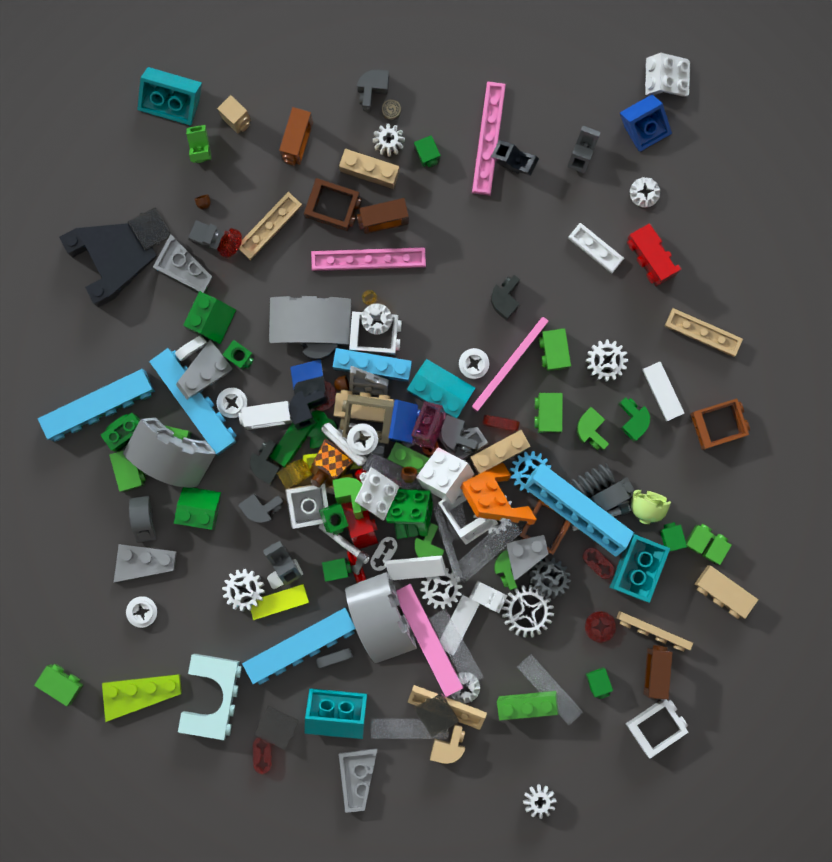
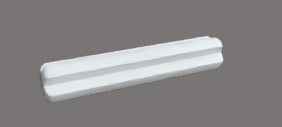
M330 423L324 424L321 429L322 432L358 466H363L367 458L364 455L354 453L349 448L347 439L342 437V434Z

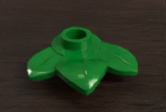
M316 410L312 411V415L318 421L308 437H311L310 448H319L325 438L328 440V437L321 430L324 424L330 423L337 429V424L334 420L329 419L324 412Z

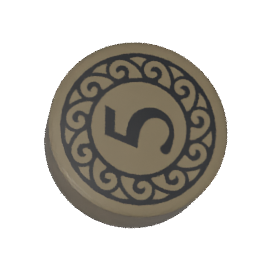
M395 100L384 102L382 106L383 116L389 120L398 118L401 113L400 104Z

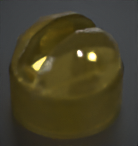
M366 290L362 294L363 303L366 305L375 304L377 294L372 290ZM370 294H373L372 298L365 301L364 298H366Z

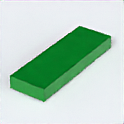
M292 422L270 458L287 468L315 424L297 430Z

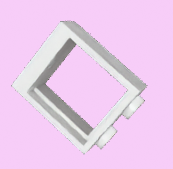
M352 312L350 351L396 355V350L400 351V339H397V332H401L402 320H398V315H392L391 349L358 346L360 320H362L363 312ZM370 313L373 321H382L380 319L381 314L376 316Z
M284 401L241 408L242 413H239L240 425L242 424L247 430L292 424L293 420L289 412L290 403Z
M461 492L453 504L443 499L438 503L466 545L497 525L498 522L493 519L477 518L461 529L450 512L467 500L463 492Z
M661 699L626 723L648 758H652L689 733L686 729L688 724L682 716H677L675 713L677 708L671 700ZM665 707L680 730L652 748L637 725Z

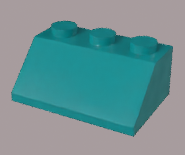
M148 67L140 77L137 110L192 125L200 101L202 82Z
M427 359L407 388V392L445 415L457 419L475 390V387Z
M633 534L627 548L622 553L609 588L650 603L670 548Z
M309 688L305 715V734L363 739L367 694Z

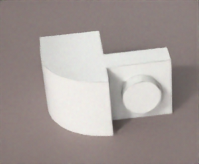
M477 581L469 598L499 613L507 595Z

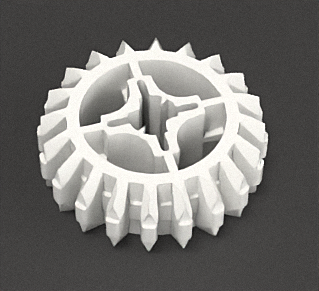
M524 585L521 586L522 592L515 588V596L509 592L508 596L512 599L510 601L508 599L505 600V603H508V607L502 606V610H507V613L502 614V617L509 618L504 622L505 625L512 623L509 630L512 631L516 627L515 634L519 635L520 631H523V637L527 636V632H530V636L534 637L533 631L535 630L540 635V627L544 630L548 629L544 625L545 621L549 624L552 623L551 620L547 619V616H554V613L548 612V609L554 608L553 605L547 606L551 598L544 600L545 594L538 595V589L532 592V585H529L528 591H526ZM533 595L540 601L529 605L523 596ZM518 599L521 609L512 616L513 604ZM523 602L528 608L530 606L533 608L530 612L532 619L529 616L527 617V614L523 615L525 611ZM543 606L542 619L537 623L535 612ZM527 618L532 627H522L515 621Z

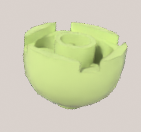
M635 490L631 499V510L639 518V521L644 524L661 521L666 516L671 502H666L667 498L651 491H647V494H641L642 490Z

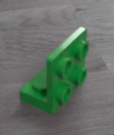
M398 489L387 513V523L415 524L420 536H428L434 506L431 491Z

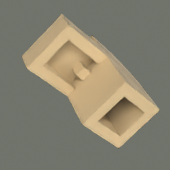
M454 724L450 743L438 739L434 740L430 760L449 764L461 758L465 751V746L458 745L459 742H463L465 731H462V725Z

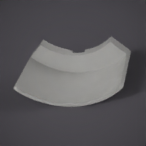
M290 296L270 297V343L350 344L351 299L339 297L317 298V296H302V298H292Z
M157 418L140 419L123 452L124 456L138 469L159 481L179 487H197L216 455L211 446L206 441L192 440L185 437L181 440L173 436L174 432L161 424Z
M387 572L345 588L347 603L355 629L366 652L374 663H379L417 649L415 635L405 615L401 616L397 608L400 602L395 582Z

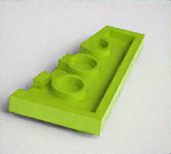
M180 674L102 683L105 722L182 694Z

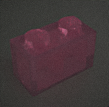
M424 401L411 434L416 445L434 449L446 418L442 405Z

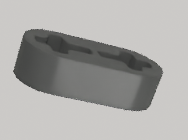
M346 648L316 658L318 668L352 658L353 654L351 648Z

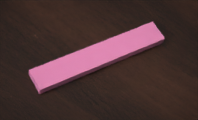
M487 82L472 188L473 194L491 196L495 160L491 155L498 143L506 84Z
M425 248L311 251L312 271L426 268Z
M543 317L539 320L472 405V409L475 412L480 410L548 323L547 319Z
M409 584L397 590L400 607L445 697L463 689L412 585Z

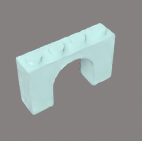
M200 654L191 655L188 674L215 680L222 688L223 702L219 710L212 714L205 715L183 711L179 722V733L225 740L227 736H230L232 724H229L230 716L233 717L235 705H232L233 697H237L239 688L236 685V680L240 678L242 666H239L240 661Z

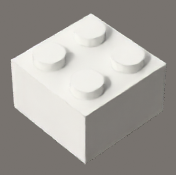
M438 447L416 479L423 489L431 491L432 494L453 504L462 492L460 488L462 483L472 478L474 472L467 462Z
M324 483L320 488L312 484L285 489L293 529L323 523L319 510L328 507Z

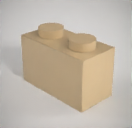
M231 95L217 108L221 118L237 134L240 131L244 132L250 126L249 122L251 119L247 110Z

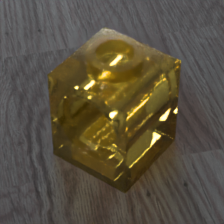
M303 459L297 460L277 472L286 489L294 487L312 476L309 471V465Z

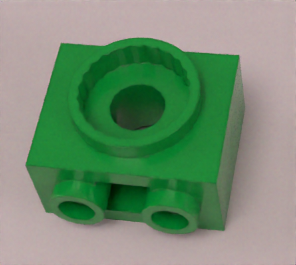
M134 413L126 414L106 428L101 437L111 451L119 452L127 446L140 418Z

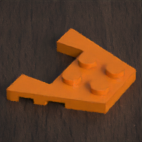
M500 463L462 483L460 488L476 517L493 520L506 518L515 523H518L519 520L527 521V524L533 525L537 520L529 506L511 508L497 483L508 481L511 476L504 463Z

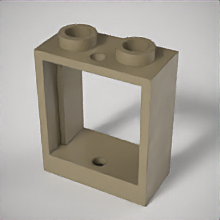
M348 395L347 401L344 400L342 412H345V419L341 418L339 429L343 430L342 437L347 438L352 428L349 427L352 404L385 409L382 432L376 431L378 442L388 444L394 401ZM360 431L359 440H368V438H371V436H364Z

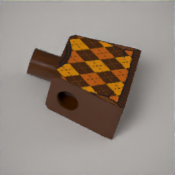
M325 438L309 470L314 474L311 483L318 488L324 482L332 486L333 480L340 479L353 466L354 461L339 447Z

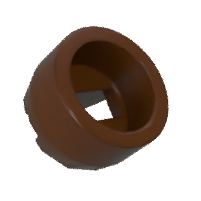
M209 194L201 195L194 199L199 209L204 210L210 207L211 200Z
M346 375L340 376L335 380L334 386L337 390H349V382Z
M404 467L402 469L401 477L404 482L412 483L415 481L417 470L414 467Z

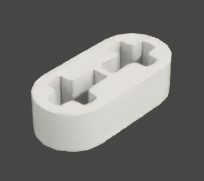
M200 335L178 349L175 355L180 361H183L203 348L207 342Z
M386 537L380 542L370 561L374 570L381 571L385 569L386 562L393 557L397 550V542L394 538ZM392 540L394 549H389L387 553H384L383 551L386 547L383 545L384 542ZM381 554L385 555L382 560L385 563L384 566L376 567L374 559H379Z

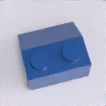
M653 94L620 112L624 127L639 152L672 134L663 103Z
M401 400L394 401L389 441L412 444L413 440L417 441L418 429H415L416 421L420 422L421 410H418L417 404Z

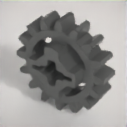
M545 557L531 568L532 571L529 573V576L532 579L529 582L535 584L532 589H538V595L544 593L546 599L550 595L555 599L557 596L561 597L569 589L568 585L571 583V580L567 578L571 574L565 572L567 566L562 567L561 561L556 563L555 558L549 561Z

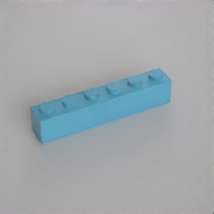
M167 348L149 362L215 451L216 455L219 456L237 443L235 440L237 435L231 427L227 429L223 423L226 421L220 412L216 413L212 408L214 403L208 396L205 398L201 391L188 400L176 386V383L188 367L186 365L183 367L180 364V360L175 355V350L171 351Z
M140 369L38 418V421L46 438L56 442L65 438L64 434L76 433L82 430L81 426L87 423L89 425L95 424L104 415L109 417L117 413L116 410L121 407L125 409L134 405L133 401L138 399L145 400L151 397V393L155 390L146 371Z
M543 463L531 473L524 485L526 490L615 557L627 548L634 532Z
M345 607L247 660L242 665L253 684L258 682L261 685L269 680V675L275 673L277 676L285 672V667L292 663L294 667L303 662L302 657L308 654L312 657L321 652L319 648L324 645L329 648L338 643L337 638L341 636L347 638L355 633L353 631L355 629L353 620Z

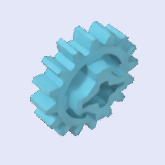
M532 451L531 456H528V453L524 452L523 458L518 455L519 461L512 462L515 468H510V471L514 472V475L510 478L516 479L514 486L521 485L520 491L524 489L525 485L520 479L525 478L528 480L530 475L522 474L528 471V467H531L532 470L538 467L532 463V460H536L546 466L545 463L548 459L542 460L541 453L535 456V452ZM524 461V469L518 472L519 465Z

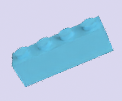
M336 348L333 369L350 372L351 366H354L382 378L409 382L412 361Z

